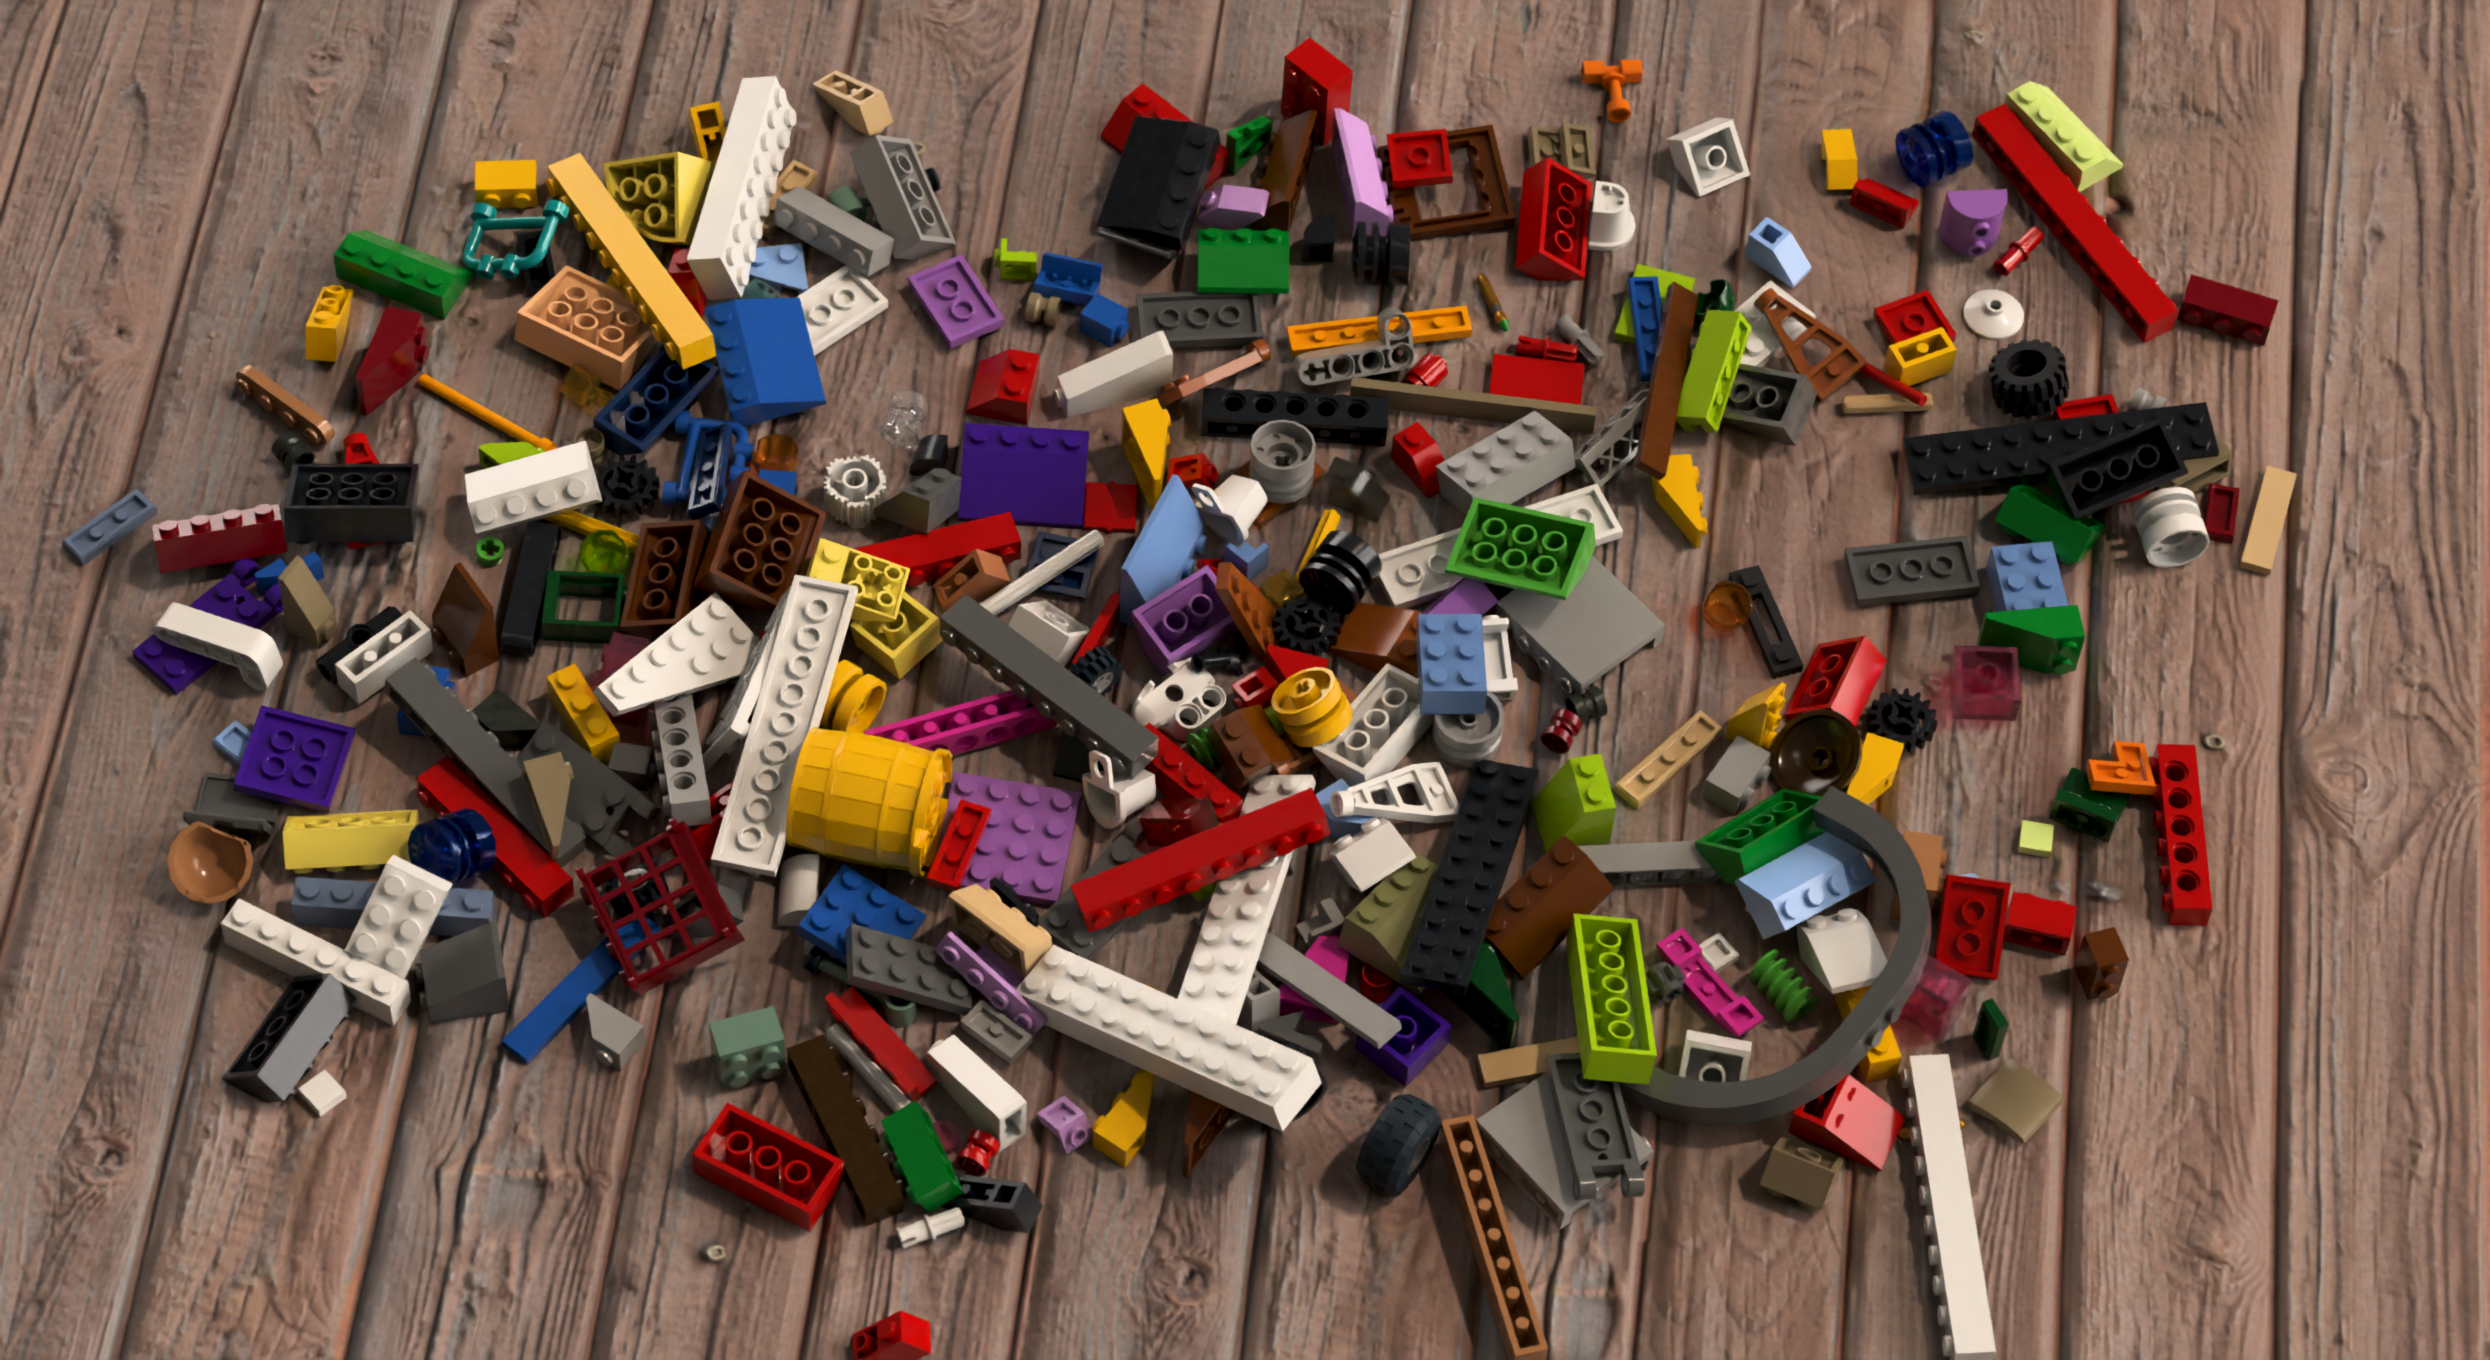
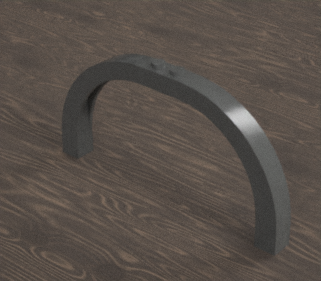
M1830 786L1813 808L1816 827L1847 842L1873 860L1892 884L1900 903L1898 937L1885 968L1832 1036L1801 1061L1773 1074L1751 1080L1737 1082L1698 1081L1668 1073L1654 1066L1649 1085L1619 1082L1624 1099L1652 1113L1688 1123L1735 1125L1756 1122L1779 1116L1818 1098L1846 1077L1864 1058L1871 1047L1875 1048L1880 1043L1883 1032L1890 1023H1895L1898 1020L1903 1006L1913 993L1923 973L1931 942L1930 905L1920 865L1906 840L1887 819L1860 800L1833 786Z

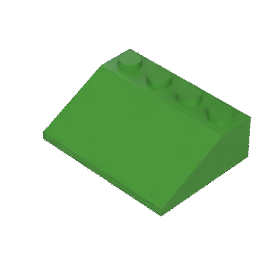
M1474 497L1445 567V573L1566 600L1586 572L1595 550L1594 523Z

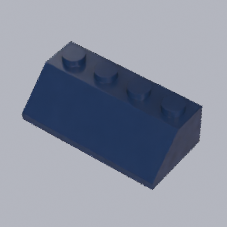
M664 345L593 418L594 428L603 433L605 447L617 455L643 453L720 372V369L706 360L683 370L676 360L672 361L669 358Z

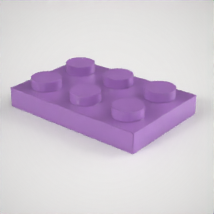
M962 254L908 276L909 287L950 349L1004 327V317Z

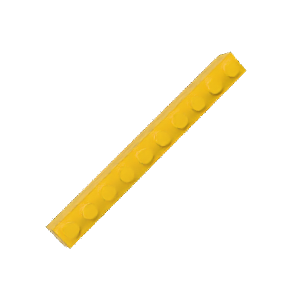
M581 153L547 166L550 179H547L546 183L553 197L557 196L560 202L569 207V213L572 216L575 228L578 232L583 231L590 249L597 250L603 267L610 268L616 285L618 287L623 286L629 303L631 305L636 304L642 321L644 323L649 322L658 342L662 341L665 344L669 358L672 361L676 360L684 370L715 357L716 350L713 333Z

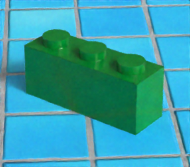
M916 1101L911 1102L881 1120L886 1132L882 1135V1138L888 1149L896 1154L897 1160L894 1161V1165L901 1177L907 1179L909 1186L906 1187V1192L915 1205L920 1203L928 1212H931L964 1192L928 1113Z

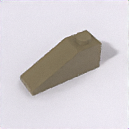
M296 556L278 577L287 632L319 648L325 640L331 639L336 632L335 610L304 560Z
M561 752L523 761L521 775L551 861L558 859L570 781H574L571 764L569 762L564 763Z

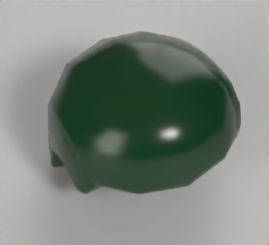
M1724 279L1713 280L1710 282V292L1706 294L1698 293L1695 319L1701 323L1704 321L1707 310L1734 311L1736 297L1728 281Z

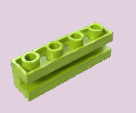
M1707 310L1705 319L1700 325V335L1696 347L1691 353V362L1687 374L1683 378L1676 421L1684 431L1696 432L1697 426L1701 425L1706 433H1718L1752 328L1741 312Z

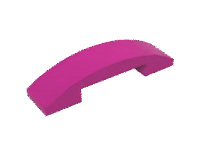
M1680 928L1656 944V948L1663 960L1670 964L1671 967L1678 964L1686 976L1683 979L1685 985L1682 986L1684 990L1724 1030L1739 1037L1764 1021V1017L1744 995L1738 998L1702 958V949L1683 928Z

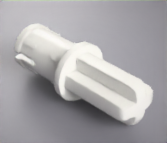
M956 1207L931 1217L924 1215V1219L896 1228V1231L899 1234L900 1243L903 1249L930 1238L934 1241L937 1235L962 1227L964 1225V1217L961 1210Z

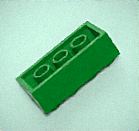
M367 230L348 233L333 254L337 278L444 320L474 276L472 271Z
M1783 788L1695 841V847L1724 882L1736 885L1735 880L1826 832L1816 827L1813 813L1814 806L1822 797Z

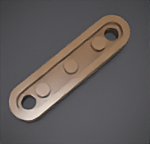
M246 364L236 372V385L242 393L252 395L259 400L260 404L267 411L277 413L289 427H296L303 432L311 443L325 445L335 436L332 426L324 417L253 366Z

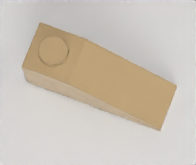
M837 70L812 84L814 90L854 129L868 136L881 133L884 127L894 122L884 93L877 88Z

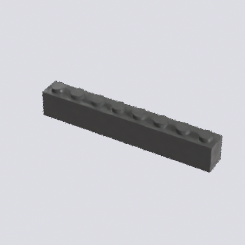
M967 594L940 617V636L947 645L955 646L965 654L971 663L979 664L987 670L995 681L1003 682L1013 690L1018 698L1027 700L1035 706L1042 716L1051 718L1058 723L1066 734L1072 737L1075 736L1082 741L1089 751L1097 750L1107 755L1111 760L1112 768L1117 772L1124 773L1133 779L1158 755L1159 737Z
M415 657L386 678L385 694L444 757L447 756L549 855L521 776L522 766L519 760L513 754H507L500 747V742L491 731L486 732L479 725V720L475 713L469 708L465 710L461 706L454 691L448 686L444 687L437 680L434 670L428 664L423 665ZM566 816L558 859L554 860L561 868L585 850L586 834L581 825L576 821L571 822Z

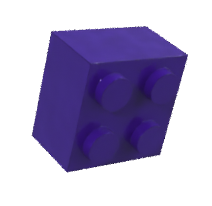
M1400 986L1380 1008L1397 1018L1401 1022L1402 1029L1380 1049L1357 1035L1355 1049L1406 1087L1448 1045L1451 1024Z

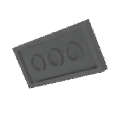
M1184 291L1136 294L1140 339L1163 330L1171 349L1248 345L1257 339L1263 340L1258 293Z
M1967 535L1845 548L1844 559L1857 607L1978 594L1980 590Z
M852 923L846 929L847 983L966 1016L971 1011V985L936 953V947Z

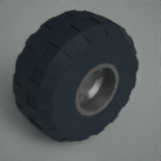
M1411 1094L1395 1096L1380 1113L1361 1147L1356 1164V1170L1361 1180L1386 1195L1401 1194L1402 1191H1405L1422 1169L1439 1135L1442 1120L1437 1109Z

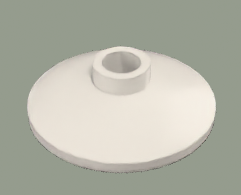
M1990 289L1979 291L1968 298L1964 306L1963 317L1968 328L1978 336L1990 340H2002L2015 335L2020 330L2024 320V313L2020 303L2013 296L2003 291Z

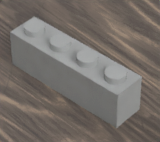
M801 186L777 198L773 224L867 277L890 264L894 238Z

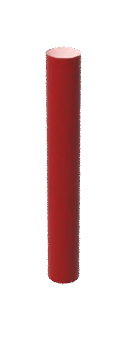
M1869 363L1860 371L1863 375L1919 406H1923L1927 401L1926 395Z

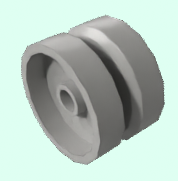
M1487 690L1484 714H1434L1431 736L1434 750L1446 762L1463 768L1474 767L1476 761L1492 760L1499 751L1505 717L1502 703L1493 693Z

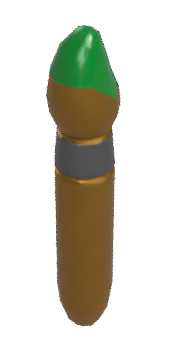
M1478 274L1477 283L1494 316L1495 323L1504 332L1508 331V317L1503 312L1490 281L1484 274Z

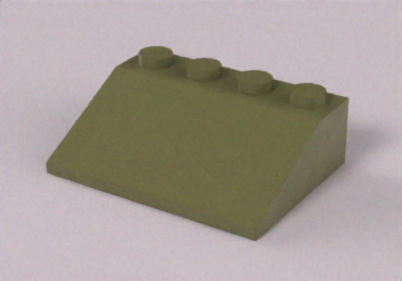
M1414 850L1415 859L1389 874L1345 918L1337 943L1341 948L1400 983V974L1439 867ZM1401 984L1418 995L1425 989Z

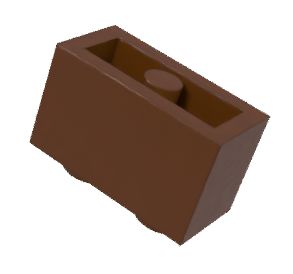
M2115 927L2084 934L2074 969L2088 1000L2095 998L2107 999L2119 992L2129 958Z

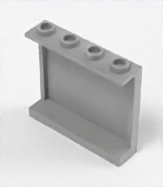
M1593 555L1586 572L1566 600L1515 589L1496 603L1495 615H1498L1500 618L1509 619L1507 633L1516 641L1518 647L1524 653H1529L1537 661L1544 673L1550 674L1559 683V686L1566 694L1572 695L1577 693L1581 696L1584 688L1644 645L1648 644L1654 649L1663 640L1665 624Z
M1547 1072L1476 1119L1486 1153L1559 1230L1570 1223L1574 1211L1590 1201L1576 1200L1573 1195V1176ZM1630 1127L1639 1164L1644 1170H1647L1650 1166L1654 1150L1645 1137L1639 1136ZM1598 1157L1599 1160H1605L1603 1157ZM1621 1172L1593 1173L1597 1185L1596 1196L1621 1179Z

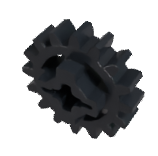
M620 455L618 462H614L609 458L607 459L608 467L598 466V474L595 475L603 502L596 503V505H603L604 513L607 514L614 510L615 518H619L622 513H626L628 518H632L634 511L643 515L644 506L654 507L653 499L659 498L660 482L659 477L656 476L655 467L648 468L647 460L637 463L636 456L633 455L629 461H625L624 456Z
M1308 594L1306 600H1302L1299 595H1295V602L1293 603L1287 599L1284 600V609L1277 607L1276 617L1273 618L1274 640H1279V647H1289L1291 650L1306 654L1312 652L1314 656H1318L1320 649L1326 653L1330 652V644L1336 645L1338 643V635L1341 634L1339 612H1334V604L1330 603L1325 606L1322 596L1317 601L1312 600V594Z
M1893 688L1890 696L1882 692L1879 701L1873 700L1867 721L1870 722L1868 731L1876 732L1875 735L1904 743L1903 748H1906L1909 753H1913L1915 745L1920 749H1924L1926 741H1932L1938 723L1935 720L1937 712L1935 709H1929L1931 703L1929 699L1923 702L1920 701L1921 693L1917 692L1914 696L1909 695V689L1905 688L1903 694H1898V691ZM1883 713L1886 715V716H1885V721H1886V722H1883V720H1882V715H1883ZM1920 719L1922 720V723H1923V727H1922V728L1919 727V725H1920V721H1919V720H1920Z

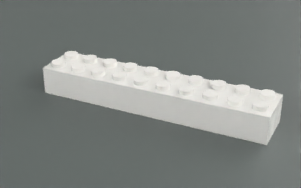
M1055 945L1048 950L1016 988L1018 993L1047 1018L1044 1025L1282 1132L1322 1083L1313 1058Z

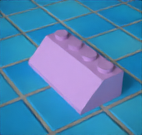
M1334 108L1331 150L1352 238L1354 237L1357 221H1364L1366 223V235H1371L1372 222H1378L1380 236H1386L1388 224L1393 222L1394 217L1392 206L1387 205L1385 200L1388 199L1386 181L1381 182L1380 176H1382L1381 159L1375 158V153L1377 152L1375 135H1370L1366 122L1341 108Z

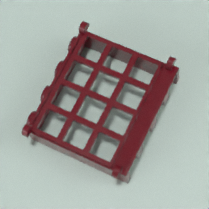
M675 817L668 820L672 827L670 830L585 874L581 866L575 868V872L583 884V887L579 888L580 894L586 905L590 906L592 904L597 913L592 916L593 921L601 934L606 932L610 940L605 944L612 959L614 961L619 959L623 967L622 970L618 971L627 989L631 987L639 995L745 941L731 917L732 913L718 891V885L704 862L705 858L692 838L694 835L685 821L678 824ZM674 848L677 857L655 867L652 858ZM646 862L649 872L628 882L624 873ZM681 864L690 883L668 894L660 874ZM618 877L622 886L600 897L596 888ZM654 879L662 898L640 908L632 889ZM694 890L703 909L681 920L672 901ZM626 893L634 912L613 923L604 904ZM666 905L675 924L653 935L645 915ZM707 916L716 935L694 946L685 927ZM638 919L647 938L625 949L616 930ZM679 931L688 950L666 961L657 942ZM651 945L660 964L638 975L629 956Z

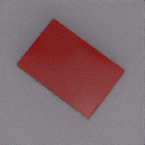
M1493 354L1489 394L1581 405L1585 364Z
M1945 873L1932 971L1998 979L2011 888L2010 882Z

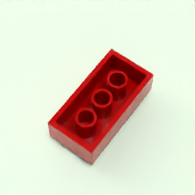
M728 1102L692 1154L694 1174L811 1232L844 1181L843 1160Z

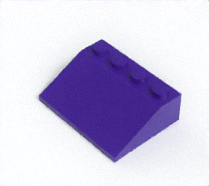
M965 423L958 521H973L1011 511L1016 525L1082 529L1089 454V431Z

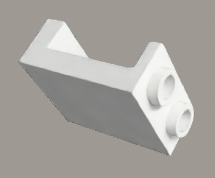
M1488 615L1482 617L1487 690L1493 693L1499 701L1514 700L1518 691L1517 678H1513L1507 634L1509 619L1500 618L1498 615Z

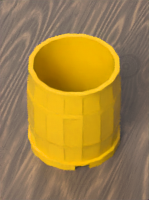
M813 727L808 732L802 745L792 780L786 818L787 844L790 847H798L821 854L827 858L830 857L881 869L906 870L914 877L924 878L927 872L921 871L922 866L931 867L934 861L944 815L947 811L949 799L941 798L945 782L951 783V752L941 748L933 752L906 742L855 733L853 731L844 732Z

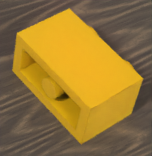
M536 160L475 161L476 203H486L495 209L538 207Z
M1943 327L1889 345L1884 369L1888 375L1911 386L1951 372L1957 349Z

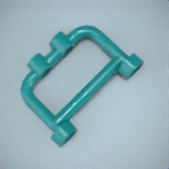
M548 200L542 212L543 216L496 218L498 212L493 206L481 202L476 203L471 213V218L475 222L462 256L464 265L468 269L476 271V274L483 279H493L496 270H500L501 275L506 278L516 279L520 270L532 268L544 259L558 223L566 221L569 207L560 201ZM543 228L535 250L527 257L506 254L505 258H495L494 256L484 254L481 256V259H475L484 230Z

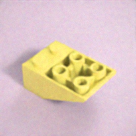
M820 538L812 554L806 577L857 586L858 594L850 620L895 622L910 568Z

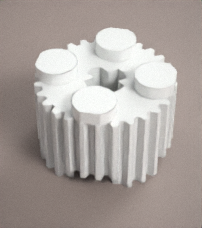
M869 455L861 456L859 459L856 456L853 459L847 457L845 461L843 458H835L834 463L830 462V467L826 468V476H824L826 511L830 513L831 517L835 516V520L840 519L841 523L847 522L848 525L855 529L864 528L867 523H870V519L875 520L876 515H873V509L887 499L886 476L884 471L880 470V462H875V458L869 459Z

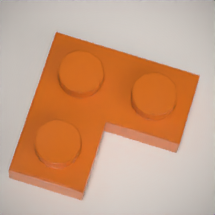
M2114 741L2111 747L2113 761L2088 760L2085 769L2091 790L2130 793L2134 795H2153L2156 785L2144 743Z

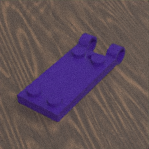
M251 558L238 560L230 574L189 605V607L256 629H260L273 617L284 611L279 584L272 586L266 592L261 602L244 588L255 581L254 573L261 570V567ZM243 600V602L237 604V601ZM155 633L132 651L134 659L175 695L179 694L219 662L218 660L169 645L160 640Z

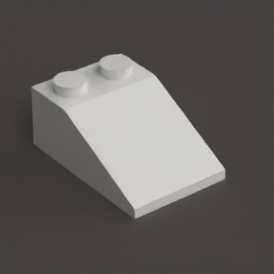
M1842 909L1837 914L1830 916L1815 915L1808 918L1807 921L1796 925L1800 959L1832 994L1871 986L1888 962L1869 920L1858 909Z

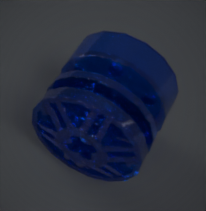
M1940 111L1926 118L1922 123L1917 122L1911 127L1900 130L1896 135V152L1900 164L1911 181L1919 187L1930 186L1935 181L1942 180L1946 175H1953L1972 164L1973 149L1969 135L1961 121L1949 111Z
M463 808L416 825L410 833L408 853L412 864L454 884L487 872L491 868L496 857V840L490 825L482 815L473 809Z

